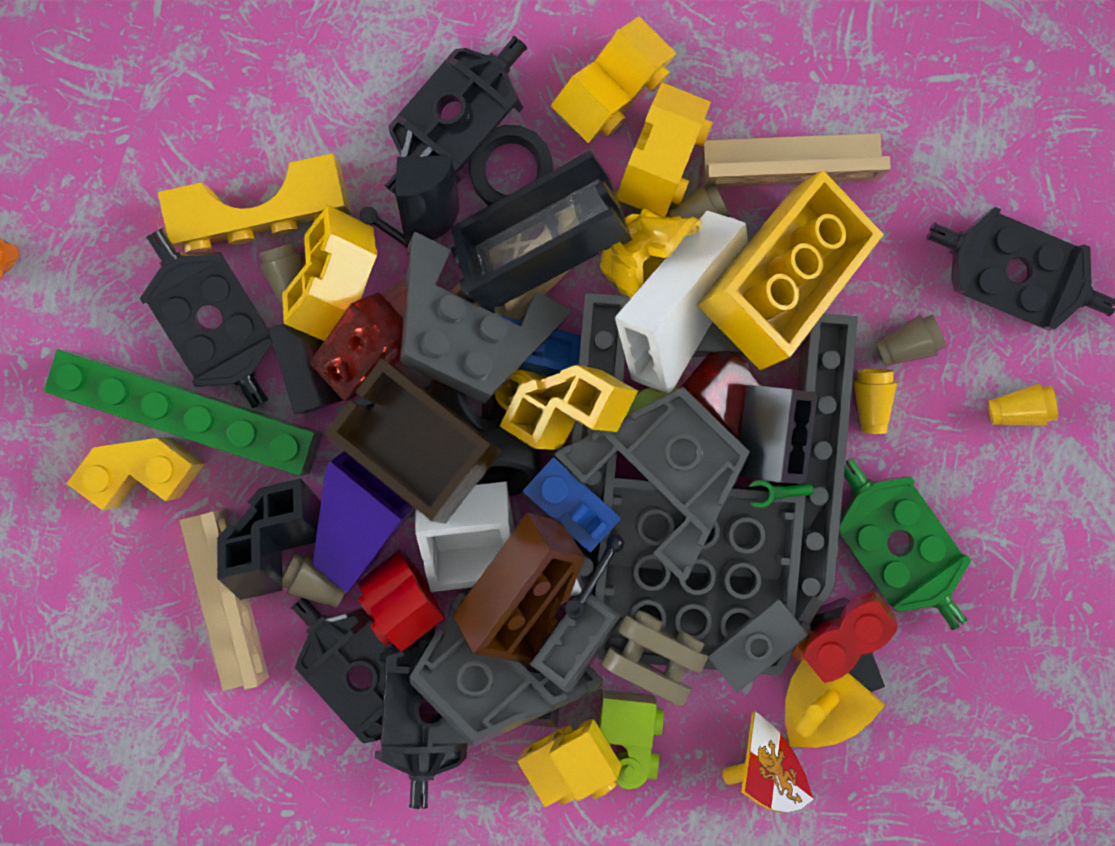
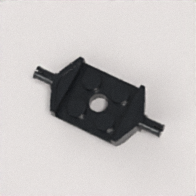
M513 35L512 39L500 51L498 56L492 52L488 56L467 48L454 49L388 126L400 156H452L457 185L461 179L456 173L512 108L518 112L524 108L508 73L511 71L510 67L528 49L527 46ZM451 102L461 103V111L455 118L450 120L441 119L442 110L447 104ZM396 173L384 184L395 196Z
M994 207L988 210L965 232H956L937 224V222H933L929 229L931 232L927 233L926 240L949 248V253L953 255L951 279L955 292L1047 331L1055 330L1077 309L1084 306L1106 314L1108 317L1115 311V308H1113L1115 306V298L1093 290L1091 286L1090 246L1085 244L1076 246L1000 214V208ZM1011 259H1019L1027 267V276L1021 283L1013 282L1007 275L1006 268Z
M163 228L145 237L159 259H161L160 265L162 267L139 299L143 304L147 303L194 377L192 380L194 386L202 387L235 383L236 386H240L252 409L258 407L259 403L263 404L269 398L266 397L254 376L256 375L255 368L273 344L267 326L221 252L183 254L181 251L176 252ZM211 305L219 309L222 314V324L219 327L210 329L202 326L198 320V311L202 306Z
M301 598L291 609L310 628L306 630L309 635L299 654L295 669L362 743L380 740L382 733L385 663L379 661V655L395 647V645L391 643L385 646L377 638L370 626L373 621L368 617L362 606L327 618L325 615L322 616L308 599ZM362 665L370 669L373 675L371 686L361 689L351 683L349 672L354 666Z
M436 625L401 652L395 646L379 655V661L385 663L381 751H375V758L409 775L411 780L409 808L420 809V806L423 809L428 808L429 780H434L435 775L458 767L467 757V741L438 711L428 721L421 719L419 707L425 698L410 684V676L434 637Z

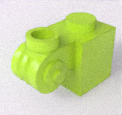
M602 690L598 727L609 744L623 745L626 748V751H621L616 755L622 765L616 780L617 784L625 789H636L642 786L648 779L657 780L659 753L651 752L654 735H662L664 709L657 708L654 695Z

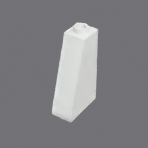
M707 210L700 218L703 223L700 231L693 236H685L673 253L661 263L617 314L615 320L631 380L665 394H670L713 322L697 304L748 244L745 222Z

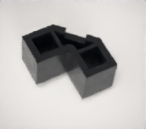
M301 478L259 488L248 501L251 507L233 527L228 524L218 536L217 579L240 600L283 591L282 550L316 542L321 501Z

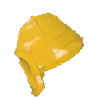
M642 209L640 214H630L625 220L633 240L624 245L618 242L612 245L611 248L603 250L600 269L608 281L623 296H628L631 299L661 263L673 253L685 236H693L700 231L703 224L702 220L696 217H690L689 219L681 218L680 216L663 217L648 209Z

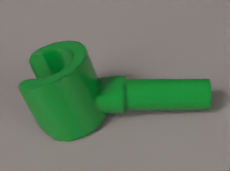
M761 479L755 480L749 486L764 485L769 489L770 497L766 501L750 502L758 508L767 507L772 503L773 499L813 495L814 492L812 484L772 485L769 481Z

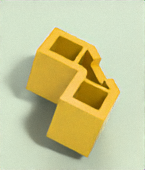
M638 16L615 33L594 62L570 78L550 106L587 143L591 142L601 133L609 137L625 121L626 117L623 113L647 89L654 92L661 85V82L668 78L671 72L666 67L677 53Z
M661 82L616 194L619 201L641 210L648 209L663 217L666 216L671 202L680 205L690 181L682 178L693 147L695 144L701 147L704 146L713 121L705 119L711 101Z
M327 205L304 234L306 264L282 293L284 324L331 344L342 330L348 329L353 323L378 251L375 245L374 229L372 226Z
M575 365L561 370V373L548 378L533 380L519 385L500 427L535 449L560 450L563 448L576 420L593 430L618 432L638 391L603 370Z
M153 438L93 447L66 484L102 511L120 507L138 481L164 501L181 498L206 463L172 438Z
M594 718L583 721L578 725L579 728L574 731L570 725L560 727L523 749L517 762L544 807L556 801L560 805H564L575 798L578 802L589 795L593 799H597L610 792L616 786L615 781L618 779L622 765Z

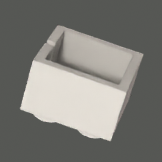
M507 482L475 485L446 524L432 522L416 509L415 533L422 560H424V568L431 592L472 588L515 530Z

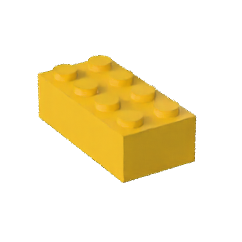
M821 170L789 192L697 306L760 370L792 356L884 234L824 170Z

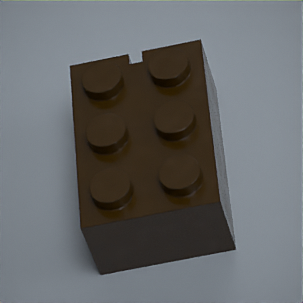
M381 358L356 391L362 398L375 403V407L371 411L368 407L349 400L324 432V435L430 521L446 524L502 452V449L401 369Z

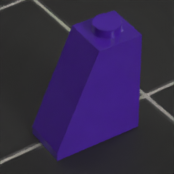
M345 451L331 460L325 468L312 565L326 575L330 582L338 585L347 593L366 575L415 508Z

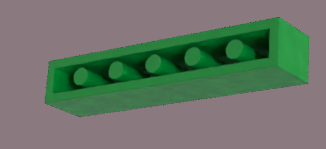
M56 350L43 390L45 393L298 476L310 474L323 432L75 351Z

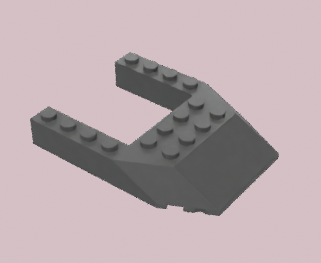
M585 293L579 355L580 366L603 370L622 382L624 378L625 354L615 317L630 301L628 296ZM824 313L801 342L797 390L818 393L807 484L813 485V495L773 499L772 503L767 507L758 508L750 502L766 501L770 497L769 490L732 487L689 577L682 582L654 554V551L686 520V517L648 479L615 476L616 453L585 484L621 517V520L591 552L572 537L585 557L577 577L581 590L605 553L607 539L612 535H619L624 540V547L620 552L613 555L591 594L621 615L623 619L626 614L635 617L638 610L646 612L663 622L661 630L677 637L679 631H683L704 642L705 644L701 651L708 654L770 602L778 598L807 633L811 627L809 626L823 602L826 603L835 584L858 316ZM576 420L573 426L572 444L597 430H593ZM789 483V485H801L799 483ZM623 619L597 654L599 660L604 659L609 647L621 651L624 650L629 638L618 632ZM796 646L761 674L781 676L791 660V654ZM645 648L640 658L641 661L653 665L668 666L670 659L648 648ZM707 659L703 669L717 670L713 663Z

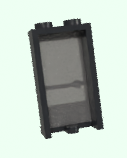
M591 150L450 227L455 246L451 248V252L464 277L459 281L460 287L469 302L473 304L477 302L482 308L492 313H496L494 308L510 302L598 255L599 252L611 248L612 245L618 242L624 245L633 240L611 178Z

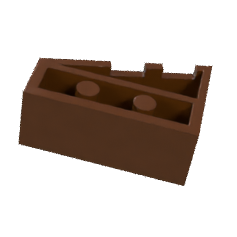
M526 513L453 614L474 654L531 664L544 646L547 636L551 635L559 625L555 616L560 603L568 602L585 559L561 521Z

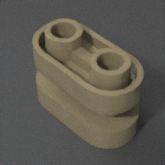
M638 610L635 617L626 614L618 632L629 638L623 651L609 647L601 665L619 677L669 702L684 706L692 688L682 682L681 679L687 668L701 673L709 657L705 652L701 651L705 643L683 631H679L677 637L661 630L663 622L641 610ZM645 648L670 659L665 672L640 660Z

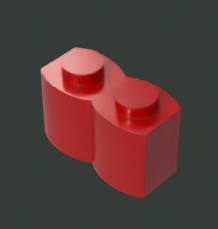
M401 549L358 582L363 594L358 598V601L366 613L375 620L370 625L371 629L385 646L393 643L402 652L445 618L439 603L430 591L425 577Z
M876 591L863 593L846 605L839 618L823 622L808 635L804 643L803 658L824 683L837 680L853 669L860 655L877 651L892 639L898 628L896 615Z

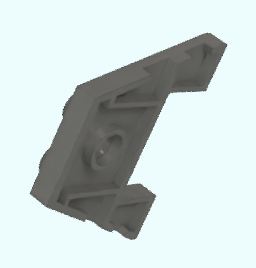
M414 232L407 255H409V266L405 283L407 298L403 315L400 363L482 403H486L533 352H536L548 337L566 321L572 309L535 292L522 322L518 326L437 286L436 281L451 249Z
M682 387L625 417L618 432L597 430L578 442L560 449L555 456L584 485L617 452H620L686 517V520L654 551V554L684 582L693 569L748 457L749 451Z
M464 588L462 593L458 594L452 604L451 612L441 629L438 628L410 676V684L472 747L478 746L598 690L603 683V678L589 666L571 692L567 693L547 677L539 682L518 661L474 654L453 617V614L472 588Z

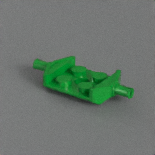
M853 457L846 460L844 478L853 490L850 491L852 494L851 498L841 511L839 534L888 604L896 612L926 607L937 608L951 630L959 628L960 625L958 623L964 625L968 619L962 614L951 598L971 560L967 555L961 553L913 485L915 483L914 479L911 476H902L872 482L871 479L866 478ZM903 530L909 537V547L904 553L894 555L888 549V538L894 531Z

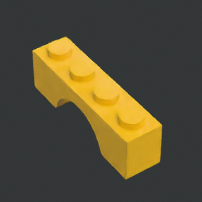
M333 153L290 162L285 181L278 193L266 203L253 208L240 209L225 205L214 191L202 182L158 192L167 237L173 247L180 250L184 249L185 254L210 251L212 249L211 243L228 240L229 245L248 243L255 240V233L271 230L272 235L295 232L298 230L297 224L309 221L315 222L327 205L344 213L351 212L341 164Z

